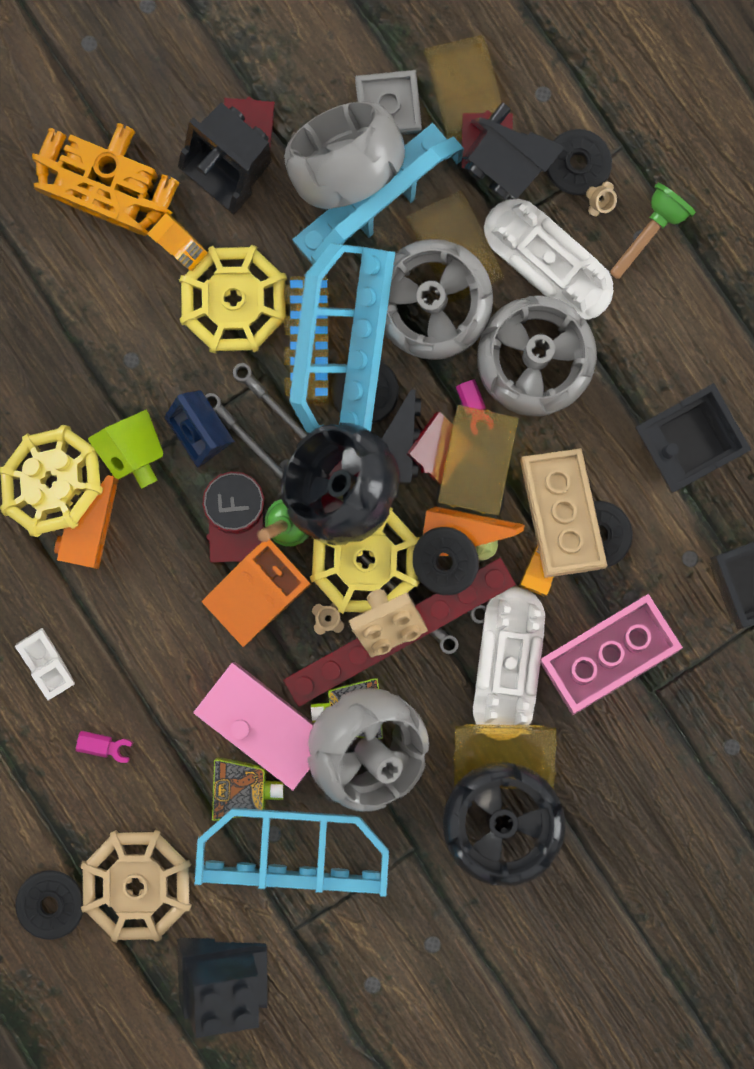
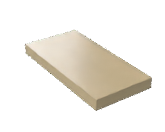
M582 448L521 457L520 463L544 577L548 578L605 569L607 561Z

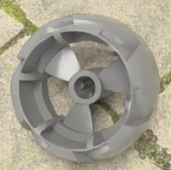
M361 101L334 107L311 119L290 139L284 157L288 176L297 193L314 207L332 209L362 201L388 184L398 174L403 165L405 147L403 137L391 114L377 103Z
M442 239L420 240L401 248L394 258L385 335L402 351L428 360L450 358L470 348L482 335L491 318L493 309L492 286L482 263L468 249ZM439 262L442 265H446L440 283L427 281L419 287L412 280L405 277L410 274L409 271L424 263ZM469 286L471 292L470 310L465 321L456 329L449 317L443 312L448 302L447 295L461 291ZM431 291H435L438 296L440 295V299L434 300L432 305H428L425 296L430 294ZM418 302L424 311L431 314L428 324V337L413 332L404 324L400 318L397 304Z
M529 296L511 301L501 307L488 321L480 337L477 350L478 372L488 393L506 409L526 416L550 415L570 406L589 385L597 360L595 339L586 320L567 303L547 296ZM532 319L549 321L559 327L558 331L561 334L553 341L550 337L543 334L535 335L529 339L522 324ZM501 343L523 351L522 359L528 368L522 373L516 385H514L512 380H508L502 371L499 360ZM535 347L544 351L543 358H538L539 354L533 355L532 352ZM551 359L574 360L567 379L555 389H549L544 392L543 378L540 370L545 368Z
M361 688L346 693L332 707H326L319 715L309 735L308 746L311 756L307 758L308 765L315 782L331 800L355 811H376L385 808L387 803L397 798H402L416 785L426 766L424 756L429 750V737L420 715L401 697L382 689ZM392 720L395 723V729L392 732L393 741L388 749L375 736L384 721ZM361 732H364L365 737L357 743L355 752L345 753L351 742ZM361 764L368 769V771L354 776Z

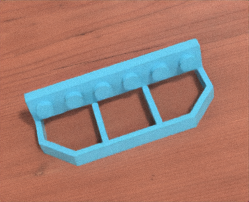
M431 123L404 146L405 158L398 174L388 184L362 201L344 207L328 209L292 239L293 243L313 265L330 243L343 244L360 228L368 237L374 234L373 217L402 193L410 203L414 201L417 181L438 163L450 157L456 164L462 160L464 148L455 137L446 139L439 129Z
M330 243L305 275L289 402L306 432L310 433L316 428L323 426L317 423L306 402L309 373H346L339 424L341 422L353 423L371 431L395 252ZM344 252L362 254L355 309L318 307L321 280ZM317 315L354 317L347 365L311 364Z
M232 808L198 838L195 885H201L202 883L259 886L258 889L281 887L312 889L320 893L323 890L376 893L386 897L389 849L358 815ZM234 816L263 818L260 869L255 868L256 864L247 862L237 863V867H224L223 861L209 860L205 861L204 865L205 842ZM270 818L320 821L318 867L302 866L299 867V871H288L285 865L271 864L268 865L267 869ZM327 822L356 824L382 853L381 872L364 870L362 875H351L348 869L333 868L331 873H324Z

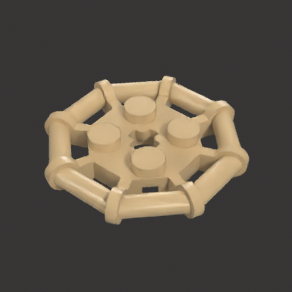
M115 830L110 833V837L87 861H82L80 868L83 869V906H81V910L83 913L86 912L111 937L113 942L117 943L118 940L160 941L162 940V935L185 911H190L192 906L189 903V867L191 863L189 859L185 860L161 836V832L158 830L154 832L118 833ZM123 845H148L145 854H126ZM156 848L174 866L165 870L152 857L154 849ZM116 850L119 859L108 870L100 868L99 865ZM177 873V898L168 895V876ZM95 875L103 878V897L95 899ZM133 878H138L139 883L144 884V889L139 890V895H134L133 890L127 888V883H132ZM105 903L109 907L111 906L119 916L117 924L99 906ZM163 903L173 906L155 923L152 914ZM126 919H145L147 927H124Z

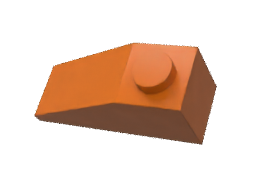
M107 475L100 484L103 487L102 494L97 495L78 521L79 526L74 529L71 527L65 528L63 535L57 537L54 552L58 554V561L99 569L119 479Z
M436 506L426 511L423 534L434 528L450 527L464 533L476 547L515 536L524 531L525 525ZM440 553L439 556H449V555H448L447 553Z

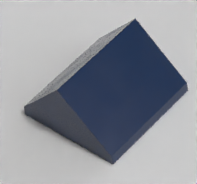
M201 390L177 396L164 416L197 468L234 442Z

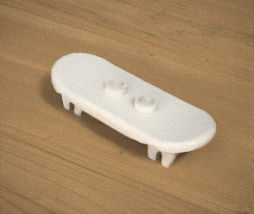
M521 199L506 200L496 205L490 211L484 224V236L489 247L544 296L567 303L585 320L595 318L606 310L613 295V281L609 271L546 214L529 201Z
M513 586L490 599L486 605L473 702V717L475 724L482 733L497 740H508L524 732L532 721L536 702L544 638L545 611L535 594L528 589Z

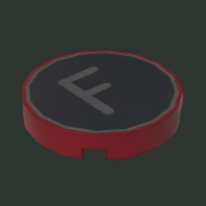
M231 471L218 475L208 484L204 491L202 505L206 518L213 526L224 533L238 534L248 531L258 522L264 513L265 499L260 485L254 478L242 472Z

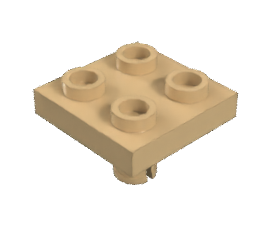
M382 589L368 594L367 601L371 606V610L349 620L353 632L371 658L377 655H384L393 647L404 642L413 641L428 631L424 620L407 593L388 601L387 594Z

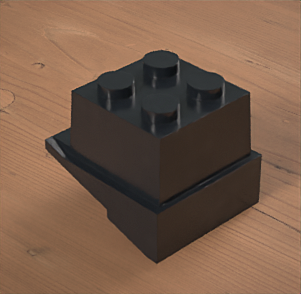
M221 102L201 123L195 118L189 121L185 146L180 153L178 168L234 215L252 195L251 187L272 161L268 136L257 126L252 129L244 122L245 117L235 107L231 106L228 108Z
M501 102L489 119L478 117L473 118L470 122L481 133L462 159L467 162L464 168L477 179L480 178L482 180L484 177L491 182L488 188L500 198L505 200L508 197L517 199L540 172L547 171L564 150V147L535 133L530 132L527 135L500 125L511 111L506 104Z
M714 383L635 427L671 493L752 450Z
M754 542L710 557L711 563H709L730 620L735 622L737 629H745L754 625Z
M178 938L179 1002L184 1019L189 1018L195 1038L259 1028V1008H267L266 943L216 942L215 938Z

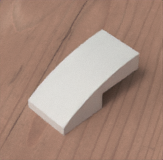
M43 628L15 645V648L31 670L32 678L47 700L52 699L75 684L66 665Z

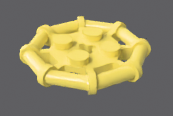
M254 245L232 248L208 247V254L194 270H189L185 275H181L179 279L181 283L182 317L179 320L182 325H186L210 348L209 351L216 354L217 351L245 350L257 352L266 339L282 323L287 322L285 281L288 278L285 273H281ZM244 259L242 267H223L220 260ZM252 262L269 278L260 281L249 271ZM215 263L217 270L213 273L214 275L204 283L198 281V278ZM272 286L274 310L264 305V290ZM193 288L202 291V308L195 311ZM231 291H236L237 296H242V300L237 302L236 306H231L230 302H225V297L230 296ZM262 314L271 317L254 335L252 334L249 327ZM206 315L218 326L215 335L197 319ZM225 330H244L247 338L222 339Z
M61 425L58 429L33 435L25 434L22 436L23 441L6 464L0 467L2 492L0 510L2 514L11 517L28 530L30 536L39 537L42 533L64 528H76L79 526L78 521L97 495H101L103 487L100 485L98 453L91 444L71 431L70 426ZM57 442L56 448L41 452L38 447ZM68 446L74 447L81 452V455L75 459L71 458L66 454ZM31 452L33 457L24 462L22 472L16 471L28 453ZM86 466L87 483H83L82 468ZM50 476L57 477V481L52 482V487L49 488L46 485L47 479ZM13 479L20 480L21 495L16 499L14 497ZM81 492H84L71 509L70 507L73 504L71 500L75 494L79 496ZM28 504L36 509L35 517L31 518L21 509ZM63 512V516L46 520L48 514Z
M392 507L384 524L375 533L362 541L349 542L346 545H330L316 539L313 540L312 576L309 578L311 583L315 582L339 609V613H365L371 610L367 600H350L354 591L378 590L393 577L402 580V582L387 595L388 601L410 592L414 587L418 588L420 582L415 574L412 558L415 545L420 537H416L392 511ZM386 523L404 541L403 543L394 545L383 533ZM326 545L335 549L334 567L325 570ZM407 549L406 574L396 570L397 552ZM363 551H369V556L375 558V562L370 563L367 569L362 568V563L356 561L357 556H362ZM337 574L349 587L345 597L327 577Z

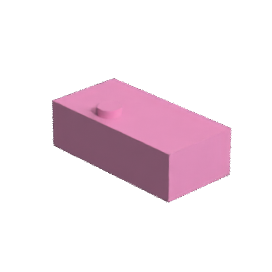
M648 594L541 658L540 664L571 714L575 715L679 652L683 647Z
M232 662L193 713L291 790H294L310 769L307 760L311 756L308 740L314 723L236 662Z

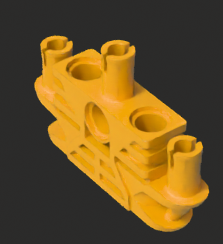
M117 123L116 130L107 149L70 135L68 141L71 145H65L63 150L66 156L61 155L58 162L56 160L67 136L60 131L55 133V129L49 128L39 154L32 153V160L36 163V173L39 183H34L35 190L66 205L143 236L148 235L146 229L158 222L165 213L173 214L168 207L180 184L179 181L172 177L169 180L167 175H161L160 182L150 201L148 200L150 196L147 191L152 192L154 188L152 181H157L158 175L155 169L124 157L132 137L135 135V131L132 128L126 126L124 129L123 124ZM115 163L116 168L112 173H102L104 165ZM49 172L57 176L54 184H48L47 176ZM98 176L101 182L104 184L96 182V177ZM139 211L148 213L141 222L135 221Z

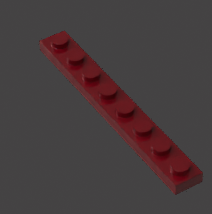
M500 557L480 568L473 583L466 590L454 595L436 593L416 604L415 607L428 629L427 632L421 634L417 639L404 642L393 647L384 655H377L371 658L362 643L356 638L288 676L283 681L299 707L516 584Z

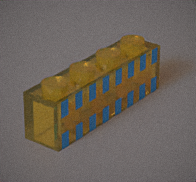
M290 276V286L284 287L285 304H290V316H285L284 319L285 335H290V347H285L284 351L285 365H290V377H285V396H290L305 276ZM324 276L321 280L318 307H328L327 276ZM317 315L311 364H329L328 316ZM309 373L307 404H329V373Z

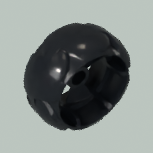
M343 422L339 425H323L307 434L297 444V449L287 462L282 474L281 498L287 507L289 519L302 533L330 545H346L349 542H359L375 533L387 520L394 498H397L399 493V466L396 458L390 452L387 443L364 427ZM342 460V470L334 472L330 477L331 471ZM328 492L333 497L343 501V505L331 515L325 514L321 507L322 496Z
M489 763L470 771L454 786L444 808L443 833L453 859L468 875L489 885L517 886L532 881L551 866V863L559 854L564 841L565 814L555 790L537 772L516 763ZM499 785L503 787L513 786L525 791L533 798L539 809L516 817L509 807L502 805ZM474 800L480 808L487 812L486 821L492 832L483 836L472 846L466 834L465 820L468 808H471L472 801ZM508 815L506 819L509 823L506 826L503 824L499 825V827L494 826L497 824L495 819L498 816ZM517 830L533 838H538L534 843L533 849L525 856L510 862L500 860L502 838L513 836Z

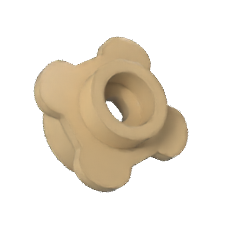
M605 181L601 186L596 188L591 186L587 189L586 197L589 198L590 202L588 211L591 215L598 216L600 212L608 213L615 208L617 195L613 191L614 186L611 182Z
M334 603L330 606L316 604L313 607L312 613L315 615L316 620L314 631L317 634L322 635L326 631L339 633L344 629L341 614ZM327 615L331 616L330 621L325 620Z

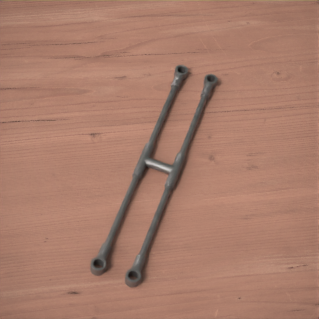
M240 363L234 367L233 376L236 381L244 383L259 399L262 398L301 439L307 435L294 419L267 393L268 390L252 375V371L247 364ZM239 369H247L248 375L245 378H239L237 376ZM214 393L206 394L207 400L210 398L217 400V405L213 409L221 422L228 429L231 428L282 480L283 470L236 423L237 420L221 404L220 398ZM386 523V525L395 533V531ZM364 552L362 556L358 557L367 567L370 563H374ZM391 580L385 584L390 591L396 587ZM479 605L469 611L471 619L475 623H484V619L477 620L474 617L476 609L481 608L485 611L486 607L484 605ZM441 627L430 633L439 643L440 649L444 653L452 654L458 649L457 639L454 636L448 635ZM446 639H452L455 643L454 648L450 651L443 647V642Z

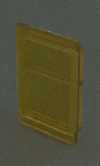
M484 35L468 37L463 40L424 49L447 139L455 137L457 141L462 140V113H484L486 110L494 113L501 104Z
M462 191L406 216L417 241L442 239L461 245L479 259L489 276L491 285L504 278L499 263ZM429 262L438 283H440L446 265H442L439 262ZM469 286L461 291L447 295L448 304L470 295Z
M457 405L438 503L450 505L453 508L460 507L479 511L482 514L499 515L519 418L494 413L489 410L484 411Z
M466 724L464 726H455V754L453 755L454 786L467 773L489 763L510 762L523 765L537 772L554 789V776L556 775L555 752L557 746L556 728H547L542 725ZM499 785L500 788L519 789L513 786L503 787Z

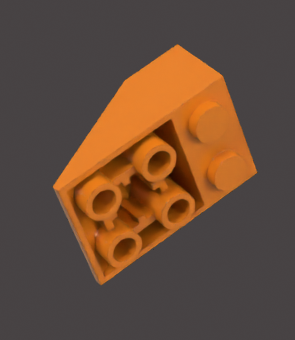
M270 539L267 542L260 543L201 602L239 644L244 647L312 584Z

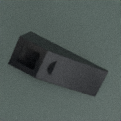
M414 389L410 390L382 438L397 460L400 471V485H411V478H418V464L407 455L420 435V429H414V416H421V398H415L416 390Z

